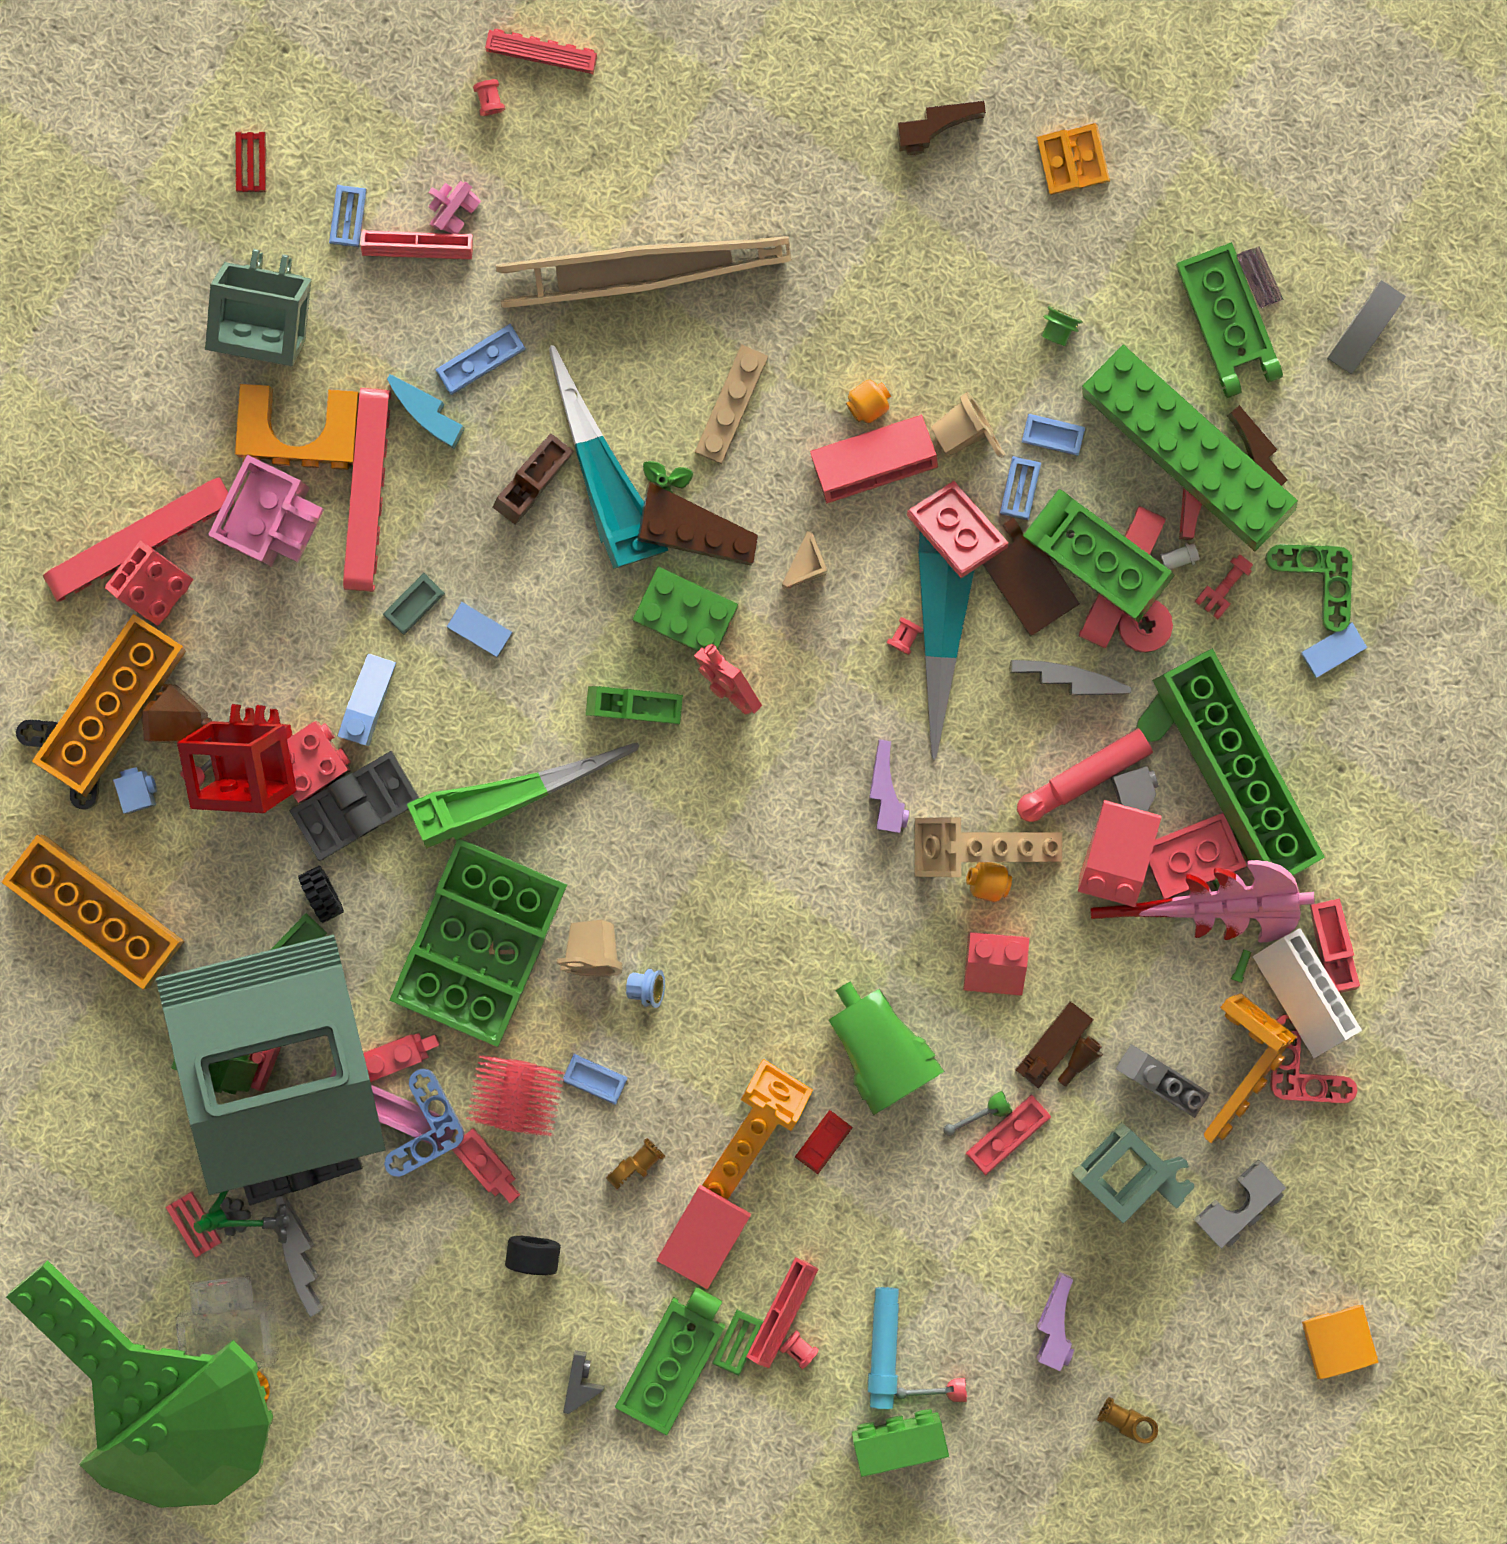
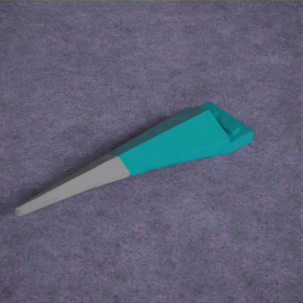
M919 531L918 557L931 754L935 760L975 570L960 578Z

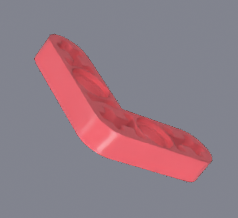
M1282 1014L1277 1017L1276 1021L1280 1024H1285L1286 1019L1290 1018L1287 1014ZM1296 1028L1291 1030L1297 1036L1295 1045L1287 1047L1294 1054L1293 1061L1288 1065L1281 1064L1278 1068L1283 1070L1294 1069L1293 1075L1287 1073V1082L1292 1084V1089H1287L1286 1094H1282V1090L1277 1088V1083H1282L1283 1073L1277 1074V1070L1273 1071L1271 1069L1270 1087L1272 1093L1284 1100L1349 1103L1357 1094V1085L1351 1078L1337 1075L1299 1073L1301 1036ZM1312 1079L1318 1080L1322 1087L1320 1093L1316 1096L1308 1095L1305 1088L1307 1082ZM1326 1080H1331L1330 1086L1336 1087L1341 1086L1342 1081H1345L1346 1086L1351 1087V1091L1345 1093L1344 1098H1341V1094L1338 1092L1329 1091L1331 1097L1326 1098L1328 1091Z

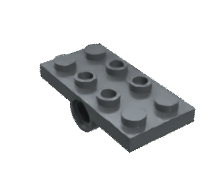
M389 751L354 773L337 780L325 790L289 811L318 861H322L409 809L407 804L420 797L393 751Z

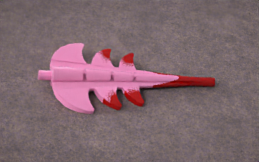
M1254 860L1247 862V867L1254 876L1252 886L1246 887L1243 880L1231 871L1215 868L1214 876L1220 884L1218 891L1211 892L1210 887L1204 880L1187 874L1186 883L1190 889L1189 896L1136 903L1135 907L1129 905L1091 907L1090 911L1091 919L1118 917L1193 918L1196 924L1195 938L1206 935L1212 929L1215 918H1221L1226 925L1224 940H1230L1242 934L1248 927L1250 918H1256L1261 925L1258 942L1263 943L1278 940L1290 934L1300 920V905L1315 904L1314 892L1299 893L1295 878L1281 865L1268 861Z

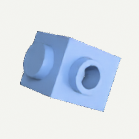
M137 767L121 771V777L113 779L123 814H129L156 805L153 793L157 792L156 783L153 776H148L146 771L138 772Z

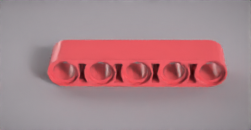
M1139 506L1135 512L1136 515L1132 524L1129 525L1125 537L1150 555L1166 518ZM1099 594L1095 603L1092 604L1086 617V623L1078 636L1106 648L1123 611Z

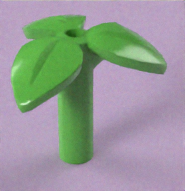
M654 461L643 463V471L646 478L650 482L658 483L661 488L672 492L671 486L682 489L693 478V471L685 467L675 468L668 477L664 465Z

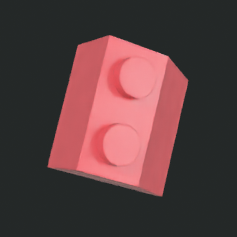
M968 932L963 990L1022 995L1027 971L1029 937Z

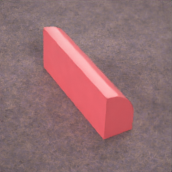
M922 415L810 451L826 504L938 467L937 454Z

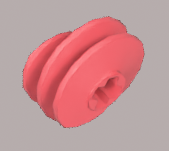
M1155 601L1143 616L1146 622H1152L1153 628L1148 629L1149 634H1146L1144 629L1140 630L1138 624L1142 623V619L1138 623L1123 612L1118 622V631L1127 647L1137 652L1147 653L1155 651L1166 644L1172 633L1173 622L1168 609L1159 601Z

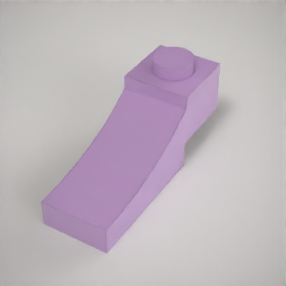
M879 739L869 798L880 800L876 829L900 833L901 827L907 828L909 810H904L905 804L899 803L893 788L890 773L891 741Z
M1059 1272L1037 1325L1040 1331L1047 1333L1037 1355V1360L1058 1371H1061L1063 1365L1068 1366L1074 1349H1071L1072 1343L1066 1339L1064 1324L1066 1302L1073 1279L1062 1272Z

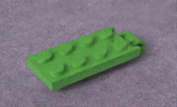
M698 1287L694 1289L686 1306L678 1302L679 1299L673 1297L615 1405L616 1409L665 1435H668L725 1328L724 1323L720 1322L718 1324L712 1321L722 1300ZM693 1323L696 1327L694 1330H689L687 1325Z

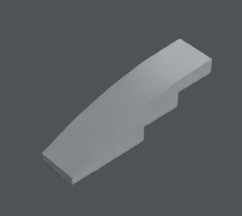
M1010 661V673H1040V684H1069L1070 695H1117L1131 693V687L1078 667L1045 661Z
M284 1194L276 1199L277 1211L279 1205L286 1204L285 1216L289 1215L290 1218L289 1226H285L287 1229V1241L282 1243V1247L296 1291L309 1317L324 1308L310 1285V1282L314 1281L319 1275L305 1253L314 1243Z

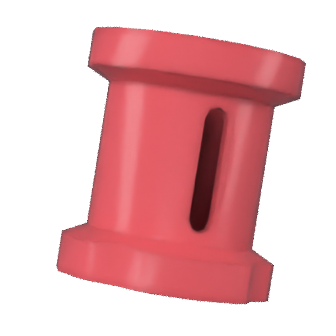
M497 79L485 80L473 86L474 92L478 93L481 105L479 110L480 116H488L505 110V105L501 103L497 87L499 82Z
M900 617L898 629L893 638L888 639L886 643L904 654L910 655L912 643L916 636L921 634L924 629Z
M796 1330L782 1345L780 1351L789 1354L799 1363V1367L804 1369L816 1356L819 1349L816 1347L812 1348L799 1336L800 1333Z

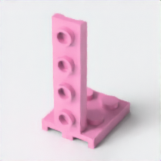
M335 1067L330 1077H333L337 1074ZM371 1084L379 1122L415 1138L431 1130L419 1105ZM429 1110V1113L434 1117L442 1116ZM448 1126L445 1128L446 1133L438 1139L436 1133L431 1134V1136L437 1141L438 1147L444 1149L440 1143L447 1139L451 1140L455 1129L451 1130Z

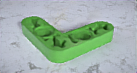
M1280 544L1270 548L1266 553L1265 559L1266 564L1273 571L1324 573L1323 625L1331 632H1339L1346 629L1350 623L1351 553L1346 548L1338 546ZM1278 550H1282V555L1292 556V550H1297L1295 556L1296 567H1291L1293 561H1284L1281 566H1277V561L1272 560V555L1277 554ZM1311 551L1315 554L1317 561L1313 567L1308 568L1301 563L1300 558L1303 552ZM1337 552H1340L1342 558H1346V563L1340 565V573L1346 572V578L1341 576L1329 577V572H1336V564L1331 562L1330 559L1335 557ZM1338 581L1343 584L1345 592L1342 597L1335 598L1331 596L1329 586L1332 582ZM1328 601L1333 603L1345 602V607H1338L1339 616L1344 617V621L1340 622L1338 627H1334V622L1328 619L1329 616L1334 615L1335 606L1328 607Z

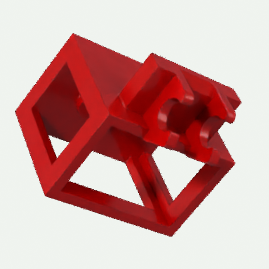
M232 704L229 722L210 721L177 742L190 809L264 814L297 791L287 739L293 736L291 725L280 723L277 709H270V717L266 722L264 717L266 706L256 705L255 713L253 708L246 707L245 718L242 721L240 718L241 705ZM193 754L210 755L215 781L201 790L199 788Z

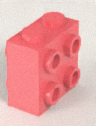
M140 540L104 588L124 604L159 626L163 619L170 614L172 607L179 598L187 592L189 585L194 579Z
M314 721L287 739L297 790L293 796L298 803L308 800L351 771L348 767L351 760L342 748L337 750L331 741L335 736L326 723L321 725L318 721Z

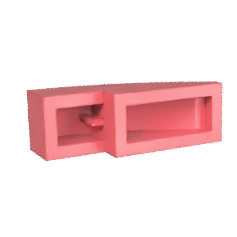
M1340 898L1310 905L1316 943L1323 967L1339 993L1358 989L1360 984L1353 960L1354 952Z

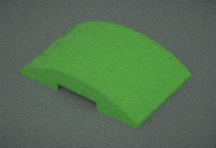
M458 839L389 1001L499 1047L543 947L568 884L466 840ZM492 943L495 954H489V948ZM509 948L515 951V954H500V950H510Z

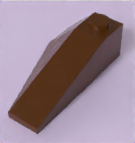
M164 684L162 687L163 692H158L156 700L150 701L142 711L144 741L177 744L178 741L206 725L212 719L208 718V712L179 686Z

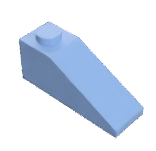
M371 654L367 655L346 708L338 737L370 746L396 662Z

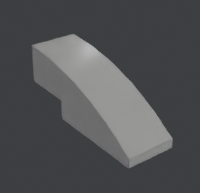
M1381 280L1357 312L1327 359L1352 374L1406 296Z

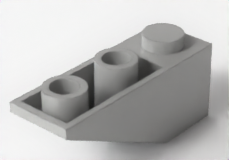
M1130 1044L1116 1067V1070L1194 1118L1210 1092Z

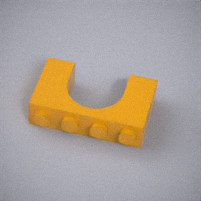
M240 384L235 455L242 457L243 462L246 456L249 455L259 461L261 459H272V464L279 466H290V461H302V467L319 468V463H331L332 469L348 470L349 465H353L359 392L328 390L326 424L320 436L304 446H289L280 442L272 430L273 389L266 385Z

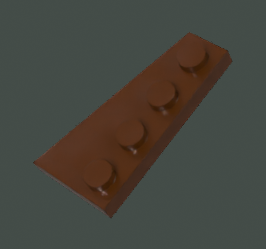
M651 482L647 484L637 541L750 566L754 563L758 539L757 534Z

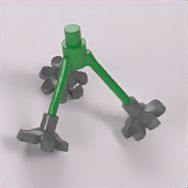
M228 1190L221 1192L215 1203L208 1210V1213L202 1215L201 1220L194 1223V1229L199 1234L204 1231L211 1232L215 1229L221 1230L224 1228L227 1236H234L236 1231L242 1233L247 1227L262 1226V1229H274L278 1236V1242L286 1243L287 1229L285 1226H289L290 1218L289 1215L285 1216L286 1204H281L274 1217H263L262 1220H248L251 1218V1212L249 1210H241L244 1206V1202L241 1199H236L232 1203L231 1198L226 1197L229 1192Z

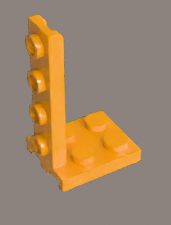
M1242 993L1227 998L1220 1008L1226 1012L1225 1017L1237 1026L1243 1025L1250 1031L1248 1035L1260 1044L1265 1042L1268 1048L1204 1132L1205 1139L1210 1143L1219 1138L1223 1141L1233 1129V1126L1230 1124L1236 1115L1240 1118L1250 1106V1103L1247 1101L1253 1092L1258 1094L1268 1082L1264 1077L1270 1069L1276 1071L1285 1059L1282 1053L1297 1037Z
M763 1059L740 1099L751 1106L752 1109L706 1177L702 1186L728 1200L776 1126L780 1124L792 1131L813 1089Z

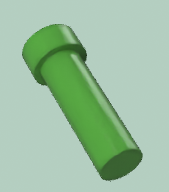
M1243 949L1236 971L1231 977L1232 980L1239 983L1243 982V975L1252 952Z

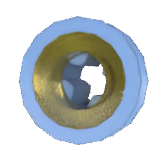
M648 969L645 974H630L626 984L628 999L641 1000L644 1007L652 1005L654 1008H658L660 1006L665 991V977L662 970L654 972L652 969Z

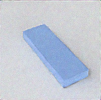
M511 324L435 370L449 393L453 395L520 354L526 348Z

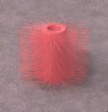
M483 1056L485 1060L498 1063L479 1062L480 1065L484 1064L485 1067L491 1066L492 1068L488 1070L487 1068H484V1070L480 1068V1072H486V1075L480 1074L481 1079L487 1078L490 1082L481 1080L483 1087L477 1086V1090L481 1091L482 1089L483 1092L490 1093H477L478 1097H484L482 1101L478 1099L479 1103L474 1105L473 1109H480L474 1112V1116H481L479 1119L476 1117L475 1122L490 1124L487 1126H494L495 1128L517 1133L528 1132L534 1135L538 1133L542 1135L541 1130L546 1129V1125L551 1120H545V1116L550 1117V1112L544 1113L543 1111L545 1109L546 1111H554V1107L549 1109L547 1106L549 1103L553 1105V1101H547L546 1098L550 1097V1099H553L554 1097V1099H557L556 1095L552 1096L550 1094L553 1091L557 1093V1090L555 1088L543 1087V1085L546 1084V1086L554 1087L557 1085L552 1081L541 1080V1077L542 1079H553V1081L557 1079L560 1081V1077H554L546 1073L549 1072L551 1074L553 1072V1074L557 1073L559 1075L561 1073L564 1075V1072L552 1070V1068H544L545 1066H537V1064L521 1060H505V1058ZM543 1131V1136L547 1135L548 1131Z

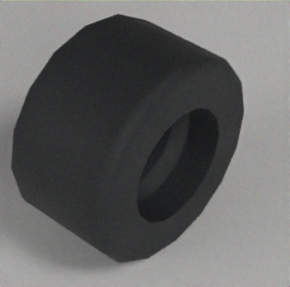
M523 1235L512 1236L508 1240L505 1266L510 1270L524 1274H556L561 1245L550 1239Z

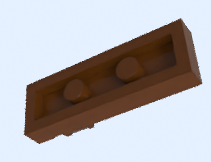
M1069 1001L1015 1070L1039 1089L1094 1019Z

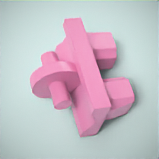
M460 181L448 198L447 195L452 190V187L445 183L440 191L431 188L428 193L434 199L428 207L436 212L439 206L443 205L430 222V225L437 230L443 229L450 234H458L464 222L457 218L454 212L461 206L472 214L481 202L470 191L472 186L467 182L463 183Z

